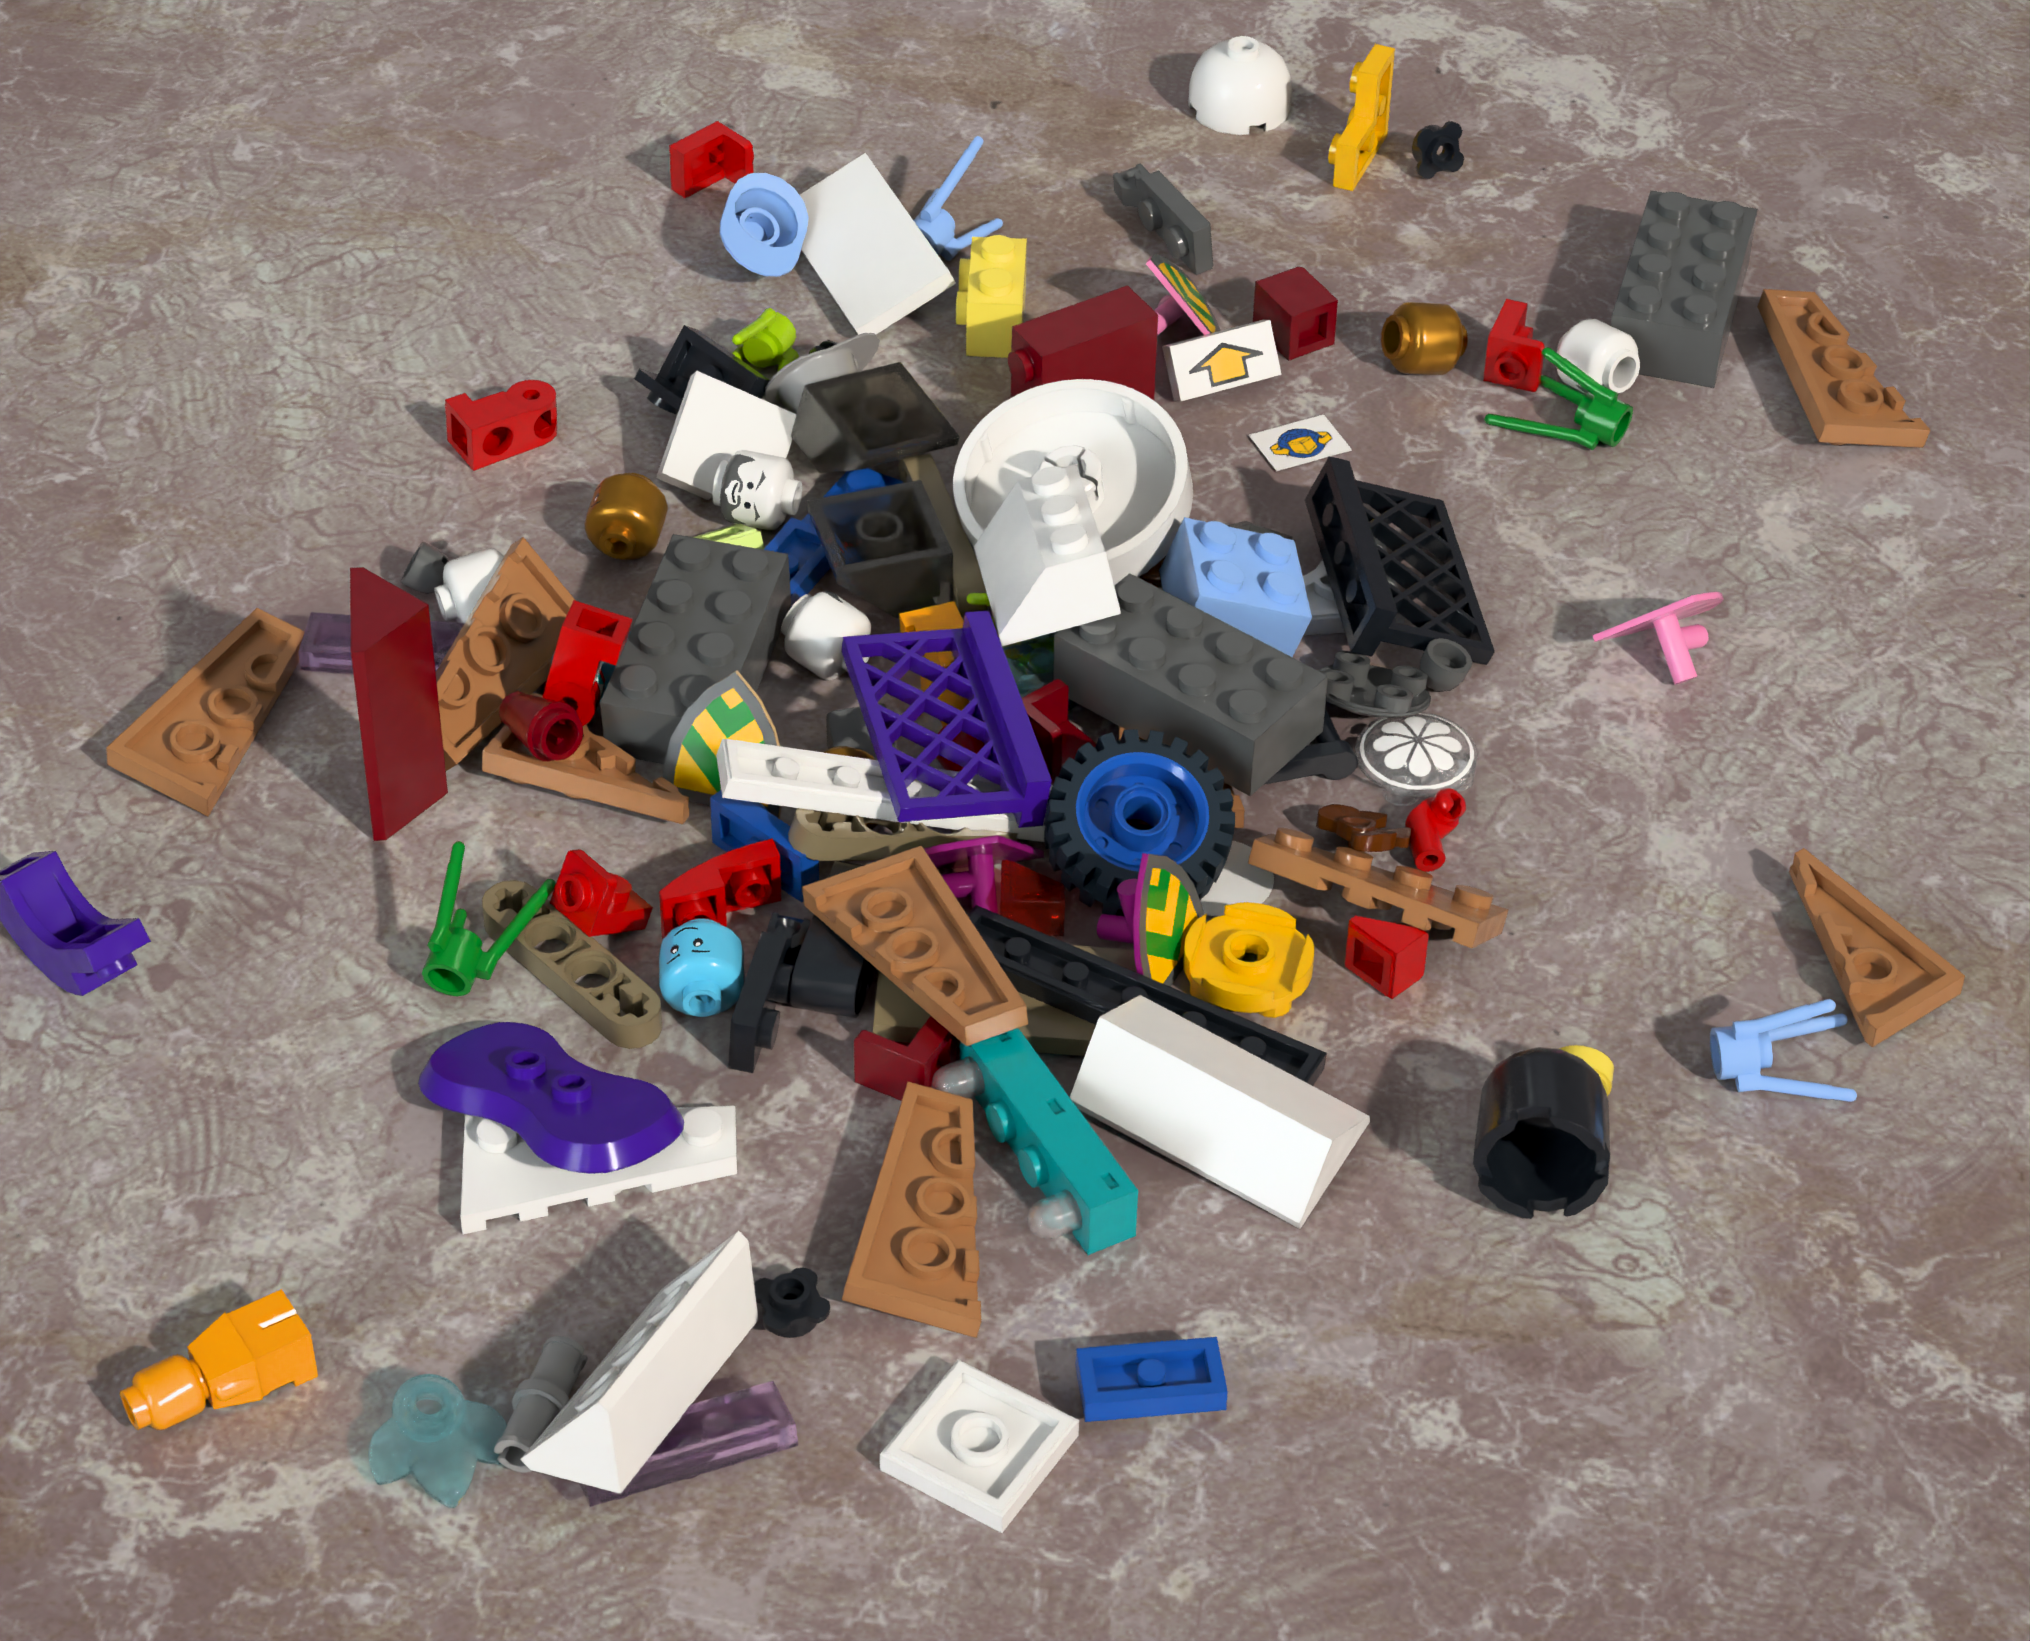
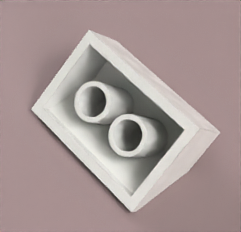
M1077 465L1064 468L1059 466L1046 467L1037 471L1031 477L1018 480L974 545L1001 645L1006 646L1121 614L1106 551Z

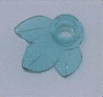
M423 1374L412 1377L397 1390L393 1399L392 1417L373 1434L370 1441L368 1459L373 1478L377 1485H384L401 1480L412 1474L416 1482L427 1494L448 1508H455L465 1496L472 1482L477 1461L486 1464H501L497 1459L499 1454L494 1453V1448L498 1439L502 1437L507 1423L493 1407L464 1400L459 1388L445 1377L435 1374ZM431 1399L439 1402L442 1409L435 1414H425L418 1410L416 1404L420 1400Z

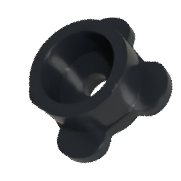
M1448 121L1443 127L1428 125L1418 131L1412 143V154L1418 162L1416 170L1421 177L1431 179L1436 172L1444 170L1456 172L1462 167L1464 155L1459 149V138L1462 135V128L1458 123ZM1442 145V152L1437 154L1438 148Z
M796 1268L791 1273L781 1274L773 1280L760 1278L754 1282L756 1303L761 1304L763 1308V1325L768 1331L780 1337L796 1338L809 1333L817 1323L823 1322L828 1318L830 1303L827 1299L820 1297L816 1289L818 1278L814 1271L808 1268Z

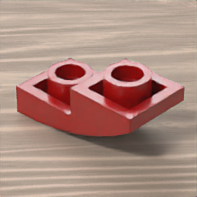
M773 838L749 844L711 858L691 868L659 891L662 939L672 929L690 920L709 919L727 927L726 913L781 901L780 854Z

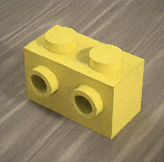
M1002 235L972 237L970 259L960 258L959 291H957L956 325H966V356L1008 358L1012 347V326L1024 322L1027 239L1009 238Z

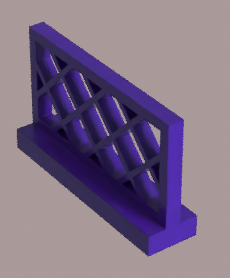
M989 611L965 612L963 628L843 637L841 652L898 822L1013 813L1018 828L1043 826L1052 779ZM951 651L954 661L947 668H944L922 656L925 653ZM882 656L896 664L885 673L865 663L863 657ZM910 670L933 683L923 692L900 679ZM948 689L968 699L969 703L961 711L937 698ZM887 693L910 706L902 715H899L879 705L878 701ZM925 712L948 725L940 734H937L914 721ZM962 731L984 742L985 745L976 754L952 742V740ZM902 736L925 749L915 759L892 747V744ZM940 755L964 768L953 778L929 766V764ZM977 774L999 785L1001 791L982 793L967 784ZM916 779L940 791V793L936 797L910 799L907 787Z

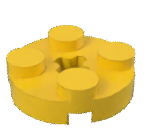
M1235 903L1225 906L1224 915L1214 917L1206 922V913L1191 925L1185 938L1183 962L1184 973L1190 982L1191 996L1227 1010L1242 1013H1259L1264 1017L1276 1018L1288 1013L1291 1009L1292 1001L1301 996L1307 989L1313 973L1314 944L1309 934H1307L1305 939L1304 935L1296 930V919L1287 912L1260 903ZM1245 953L1257 954V961L1246 962L1239 959H1242Z

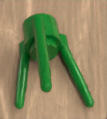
M1546 347L1542 350L1543 357L1590 392L1584 395L1547 375L1541 376L1540 384L1578 405L1574 416V423L1581 426V429L1576 430L1495 414H1487L1484 418L1488 425L1576 442L1594 450L1599 441L1610 447H1615L1621 441L1630 425L1633 407L1618 400L1617 392L1602 386L1566 358H1563L1553 349Z
M460 841L455 842L452 846L435 928L427 944L431 951L422 971L424 981L430 987L443 994L464 996L471 991L476 978L491 979L498 960L554 891L555 880L547 879L488 951L484 952L481 949L483 945L481 939L472 931L464 928L467 912L461 908L457 909L452 919L465 852V845Z

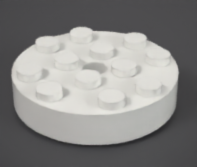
M1073 379L1047 383L1026 390L1006 400L985 416L972 430L958 455L953 476L955 504L961 525L974 553V545L1018 480L1031 477L1037 471L1046 467L1059 466L1064 468L1076 464L1106 551L1114 586L1129 573L1136 577L1147 573L1167 555L1184 517L1189 518L1192 508L1193 483L1186 447L1181 432L1174 420L1158 403L1148 396L1124 385L1102 380Z

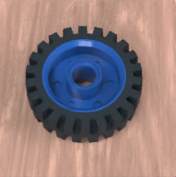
M1138 729L1124 730L1121 739L1116 741L1112 732L1099 736L1096 747L1087 742L1077 750L1074 759L1069 757L1061 767L1059 776L1054 781L1047 803L1044 822L1045 849H1050L1049 862L1054 872L1062 871L1061 883L1069 892L1076 887L1080 889L1079 901L1090 908L1096 900L1102 902V914L1116 915L1118 908L1122 909L1117 887L1127 879H1138L1142 853L1167 856L1182 866L1194 883L1200 900L1209 893L1213 882H1217L1225 866L1235 828V812H1232L1234 800L1230 788L1223 790L1225 778L1218 767L1210 771L1207 769L1209 757L1199 749L1192 756L1186 753L1188 742L1178 737H1175L1171 746L1162 743L1164 732L1150 730L1147 740H1139ZM1140 819L1147 822L1152 829L1137 830L1126 821Z

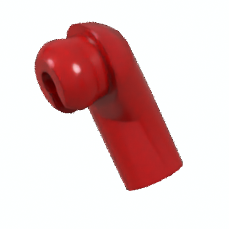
M1440 789L1435 797H1429L1422 801L1406 818L1405 827L1411 828L1409 845L1416 867L1421 871H1434L1444 864L1446 856L1441 840L1457 827L1459 818L1466 811L1464 798L1454 789Z

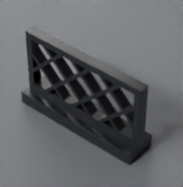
M1328 456L1305 498V503L1350 651L1372 657L1381 641L1425 651L1430 641L1442 638L1461 645L1471 656L1472 662L1487 665L1495 650L1444 501L1355 480L1350 461ZM1363 503L1370 505L1381 515L1376 516L1373 512L1367 509L1363 505ZM1412 515L1428 518L1431 528L1425 526ZM1393 523L1394 525H1396L1399 529H1401L1403 532L1409 535L1412 538V540L1409 541L1408 539H1406L1399 532H1397L1395 529L1389 526V524ZM1374 537L1393 552L1389 554L1376 544ZM1423 547L1440 559L1444 565L1441 566L1421 549ZM1405 560L1426 577L1420 578L1401 562ZM1386 575L1406 590L1401 592L1388 582ZM1437 585L1438 587H1440L1451 597H1453L1456 600V603L1454 604L1453 602H1451L1448 598H1446L1435 588H1433V586ZM1415 598L1419 599L1437 613L1438 616H1432L1413 600ZM1397 613L1401 614L1415 626L1397 623L1395 618ZM1450 623L1468 638L1459 637L1445 625Z

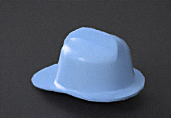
M750 173L738 179L728 195L720 220V236L726 250L738 264L744 266L749 271L763 276L780 277L791 272L798 261L807 232L809 216L803 199L795 188L782 178L768 173Z

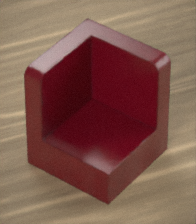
M1295 267L1255 281L1253 322L1260 320L1271 321L1276 349L1288 361L1334 345L1338 299L1305 268Z
M1056 679L1022 697L1024 707L1052 779L1051 785L1054 784L1056 777L1059 776L1063 764L1069 757L1074 759L1077 750L1081 746L1089 742L1093 747H1096V743L1068 721L1069 687L1060 679Z
M932 1016L929 1017L910 1043L895 1042L867 1030H861L854 1039L855 1083L900 1101L903 1099L907 1082L940 1090L956 1068V1037Z

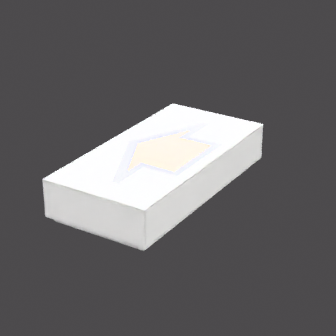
M1260 320L1162 346L1174 401H1185L1282 375L1270 320Z

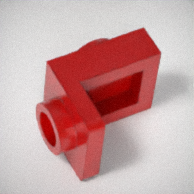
M719 121L669 145L671 190L684 198L724 178L736 184L738 179L754 173L752 143Z

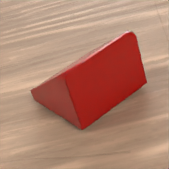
M1355 915L1349 920L1345 967L1382 994L1393 999L1422 978L1425 972L1429 935L1424 930L1416 927Z

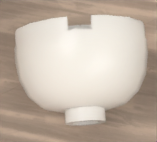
M1238 36L1217 43L1201 55L1194 67L1189 84L1190 109L1192 107L1196 109V119L1202 125L1217 132L1249 135L1250 126L1266 123V132L1275 129L1287 120L1291 110L1292 84L1284 59L1273 48L1254 38Z

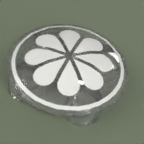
M1421 712L1402 717L1378 718L1361 731L1355 745V755L1360 770L1369 780L1383 788L1384 799L1397 806H1410L1416 803L1419 798L1434 797L1443 788L1463 791L1470 788L1474 783L1475 770L1478 764V750L1474 740L1457 723L1436 714Z

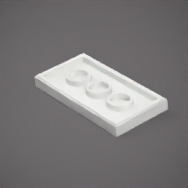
M866 153L800 194L809 216L807 232L801 251L858 335L863 333H880L956 284L945 264Z

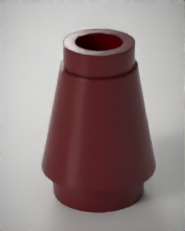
M516 691L507 695L500 705L499 716L501 721L516 735L533 756L539 760H564L574 754L581 744L583 738L582 723L576 710L567 703Z

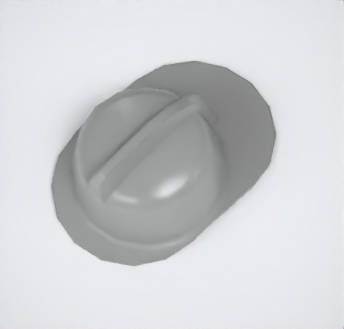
M863 333L828 349L799 357L785 365L771 378L765 387V400L783 409L787 408L790 412L799 415L798 422L804 427L812 429L823 428L856 416L863 407L867 394L861 371L874 357L880 340L875 333Z

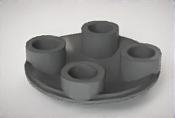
M1342 651L1335 654L1333 665L1318 670L1328 676L1326 701L1352 713L1380 718L1402 717L1425 711L1431 702V696L1426 689L1428 675L1415 667L1397 666L1391 670L1370 665L1371 660L1365 655L1351 651Z

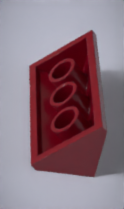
M364 567L350 568L351 657L373 840L383 841L389 839L448 794L429 605Z

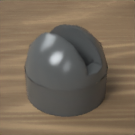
M422 541L410 560L401 583L418 592L425 594L435 593V587L444 585L443 570L446 563L449 562L447 556L437 548Z
M1439 638L1429 642L1420 659L1419 669L1428 675L1426 684L1428 688L1437 692L1451 691L1464 681L1472 666V659L1469 653L1458 643Z

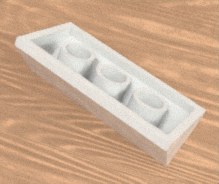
M1141 995L1099 1017L1070 1095V1099L1079 1110L1299 1229L1305 1223L1370 1122L1369 1115Z
M740 1231L736 1232L660 1290L520 1459L530 1470L615 1493H622L758 1321L749 1241Z

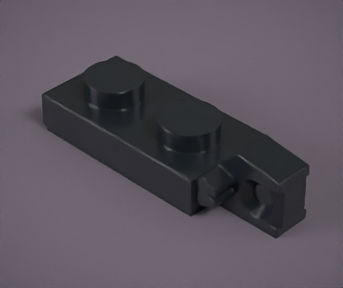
M773 912L766 932L762 931L731 1019L728 1066H731V1069L753 1073L761 1049H773L780 1022V1011L775 1010L777 1002L786 1004L789 1002L795 963L810 926V919L804 918L802 920Z

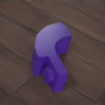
M56 851L33 852L0 870V921L31 962L60 988L74 995L84 996L138 965L132 952L151 942L140 919H112L96 910L78 890Z

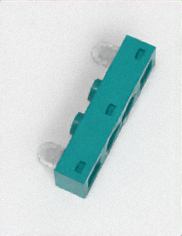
M1019 1028L969 1046H965L960 1041V1060L939 1068L932 1078V1088L969 1099L975 1097L986 1113L987 1122L994 1137L1000 1143L1006 1141L1018 1157L1019 1167L1026 1182L1033 1188L1039 1186L1046 1198L1034 1203L1028 1212L1027 1222L1031 1232L1044 1240H1052L1072 1232L1087 1255L1135 1237L1138 1189Z

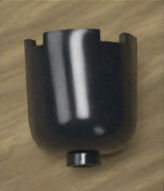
M1536 1047L1512 1054L1494 1067L1485 1081L1481 1092L1473 1165L1479 1176L1478 1187L1481 1193L1499 1209L1526 1219L1534 1217V1210L1551 1212L1564 1209V1216H1573L1594 1204L1608 1185L1610 1163L1609 1100L1599 1074L1582 1058L1561 1049Z

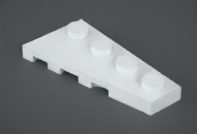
M736 1106L678 1107L677 1109L684 1119V1130L668 1147L633 1166L617 1171L594 1174L572 1172L552 1166L534 1154L524 1139L511 1128L490 1119L465 1115L460 1215L462 1235L486 1230V1220L516 1213L520 1222L548 1216V1206L586 1198L588 1207L615 1201V1195L625 1189L645 1185L653 1193L737 1174Z

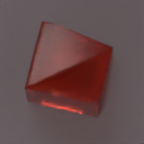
M1001 860L1000 915L1049 936H1064L1065 887L1062 883L1016 862Z

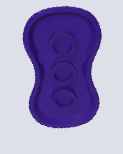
M498 1022L488 1024L449 1040L431 1055L418 1081L421 1092L434 1104L454 1112L482 1117L501 1123L517 1132L540 1159L552 1166L572 1172L588 1174L607 1173L633 1166L661 1152L673 1143L684 1130V1119L681 1113L660 1088L639 1079L614 1075L588 1067L569 1056L548 1032L524 1023Z

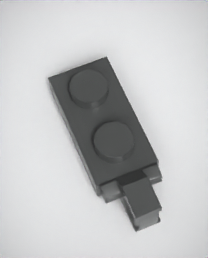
M1139 163L1134 168L1119 174L1117 172L1113 174L1114 192L1123 206L1137 207L1139 218L1144 227L1150 232L1155 231L1165 241L1170 254L1175 259L1180 258L1195 275L1213 269L1210 222L1159 170L1149 173Z

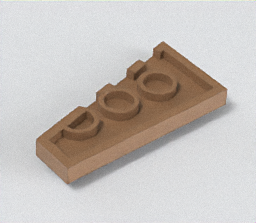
M1763 289L1757 306L1818 442L1838 446L1861 444L1924 448L1930 433L1929 427L1921 418L1910 419L1902 410L1906 400L1894 386L1884 388L1874 376L1876 364L1866 353H1860L1847 344L1850 336L1849 332L1815 292Z
M524 537L513 543L508 549L436 671L446 771L457 765L502 723L499 709L507 695L516 691L531 695L547 680L551 667V658L556 649L562 624L573 600H575Z
M256 608L106 747L107 765L208 817L305 653L306 632Z
M1277 828L1276 834L1271 833L1254 839L1248 864L1317 890L1329 891L1332 889L1333 882L1344 886L1342 897L1347 899L1346 901L1366 909L1391 910L1392 905L1403 909L1401 922L1424 931L1431 930V927L1443 930H1450L1453 927L1455 928V933L1452 941L1469 948H1474L1502 934L1509 909L1491 904L1493 895L1486 891L1465 885H1456L1455 892L1431 885L1433 876L1427 872L1406 866H1396L1395 872L1372 866L1373 856L1365 852L1347 847H1336L1335 853L1313 847L1314 838L1312 836L1288 828Z
M922 846L802 887L804 906L965 1046L1028 1025L1025 1002Z
M907 1082L847 1277L842 1301L977 1338L981 1325V1301H978L977 1289L980 1271L979 1250H976L975 1238L977 1196H974L973 1173L975 1170L973 1099Z

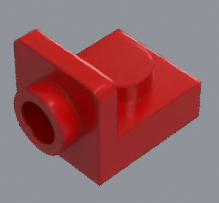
M1511 299L1505 300L1488 336L1483 381L1530 392L1537 391L1541 381L1542 350L1545 348V345L1541 341L1533 340V328L1525 326L1528 303Z
M581 849L567 852L549 902L589 937L643 930L647 926L653 909L649 903L632 890V885L629 881L619 875L609 873Z

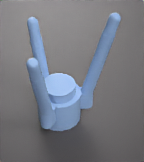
M980 136L972 140L941 187L934 190L920 213L913 220L937 255L940 254L948 261L952 260L960 250L971 245L972 237H986L1003 226V221L996 218L955 239V221L946 210L941 208L983 145L984 141Z
M1826 999L1758 1019L1733 1022L1732 1026L1714 1027L1710 1031V1052L1714 1073L1718 1080L1735 1078L1738 1092L1765 1090L1853 1102L1857 1098V1093L1853 1089L1760 1074L1761 1069L1772 1067L1773 1053L1771 1042L1846 1025L1848 1018L1843 1013L1812 1018L1832 1012L1836 1008V1003L1832 999Z

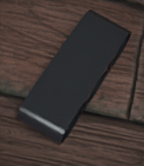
M836 861L828 878L864 865ZM813 915L793 971L790 992L791 1005L798 1008L857 1018L862 1010L877 968L816 915Z

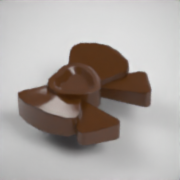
M1340 804L1327 805L1318 810L1316 827L1336 833L1348 841L1347 848L1357 851L1382 852L1395 849V847L1408 848L1411 828L1409 827L1383 830L1382 828L1386 827L1388 816L1384 813L1359 811L1354 807Z

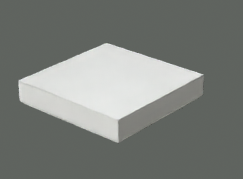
M957 1360L880 1453V1470L1003 1533L1076 1440L1079 1434V1420Z

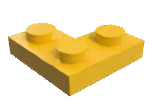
M1375 44L1364 62L1358 61L1353 68L1349 90L1351 93L1356 94L1355 105L1349 113L1343 133H1336L1334 135L1328 154L1329 164L1334 165L1333 187L1353 191L1387 137L1395 48Z

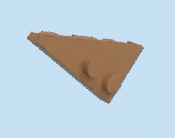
M532 693V694H531V695H533V696H537V697H542V698H543V695H541V694H537V693ZM506 725L501 728L482 750V771L506 777L514 783L532 784L562 792L571 798L589 799L679 824H684L689 817V797L682 795L675 785L662 776L653 780L652 784L636 773V759L606 738L591 733L587 725L583 726V738L580 746L574 754L564 760L542 761L537 759Z
M1805 848L1795 853L1789 874L1866 1043L1874 1047L1961 994L1965 979L1963 973Z

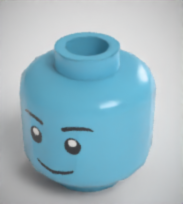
M709 919L690 920L672 929L663 939L659 952V986L663 999L673 1009L696 1017L717 1015L730 1009L738 1001L745 981L744 951L740 938L731 929Z

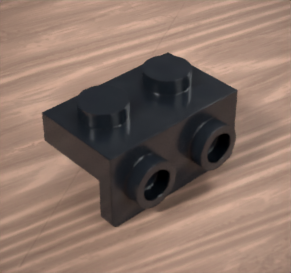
M686 325L683 326L659 373L656 374L639 368L634 377L636 381L650 390L647 397L650 402L673 414L678 413L690 376L696 371L760 399L763 398L765 387L770 381L698 329Z

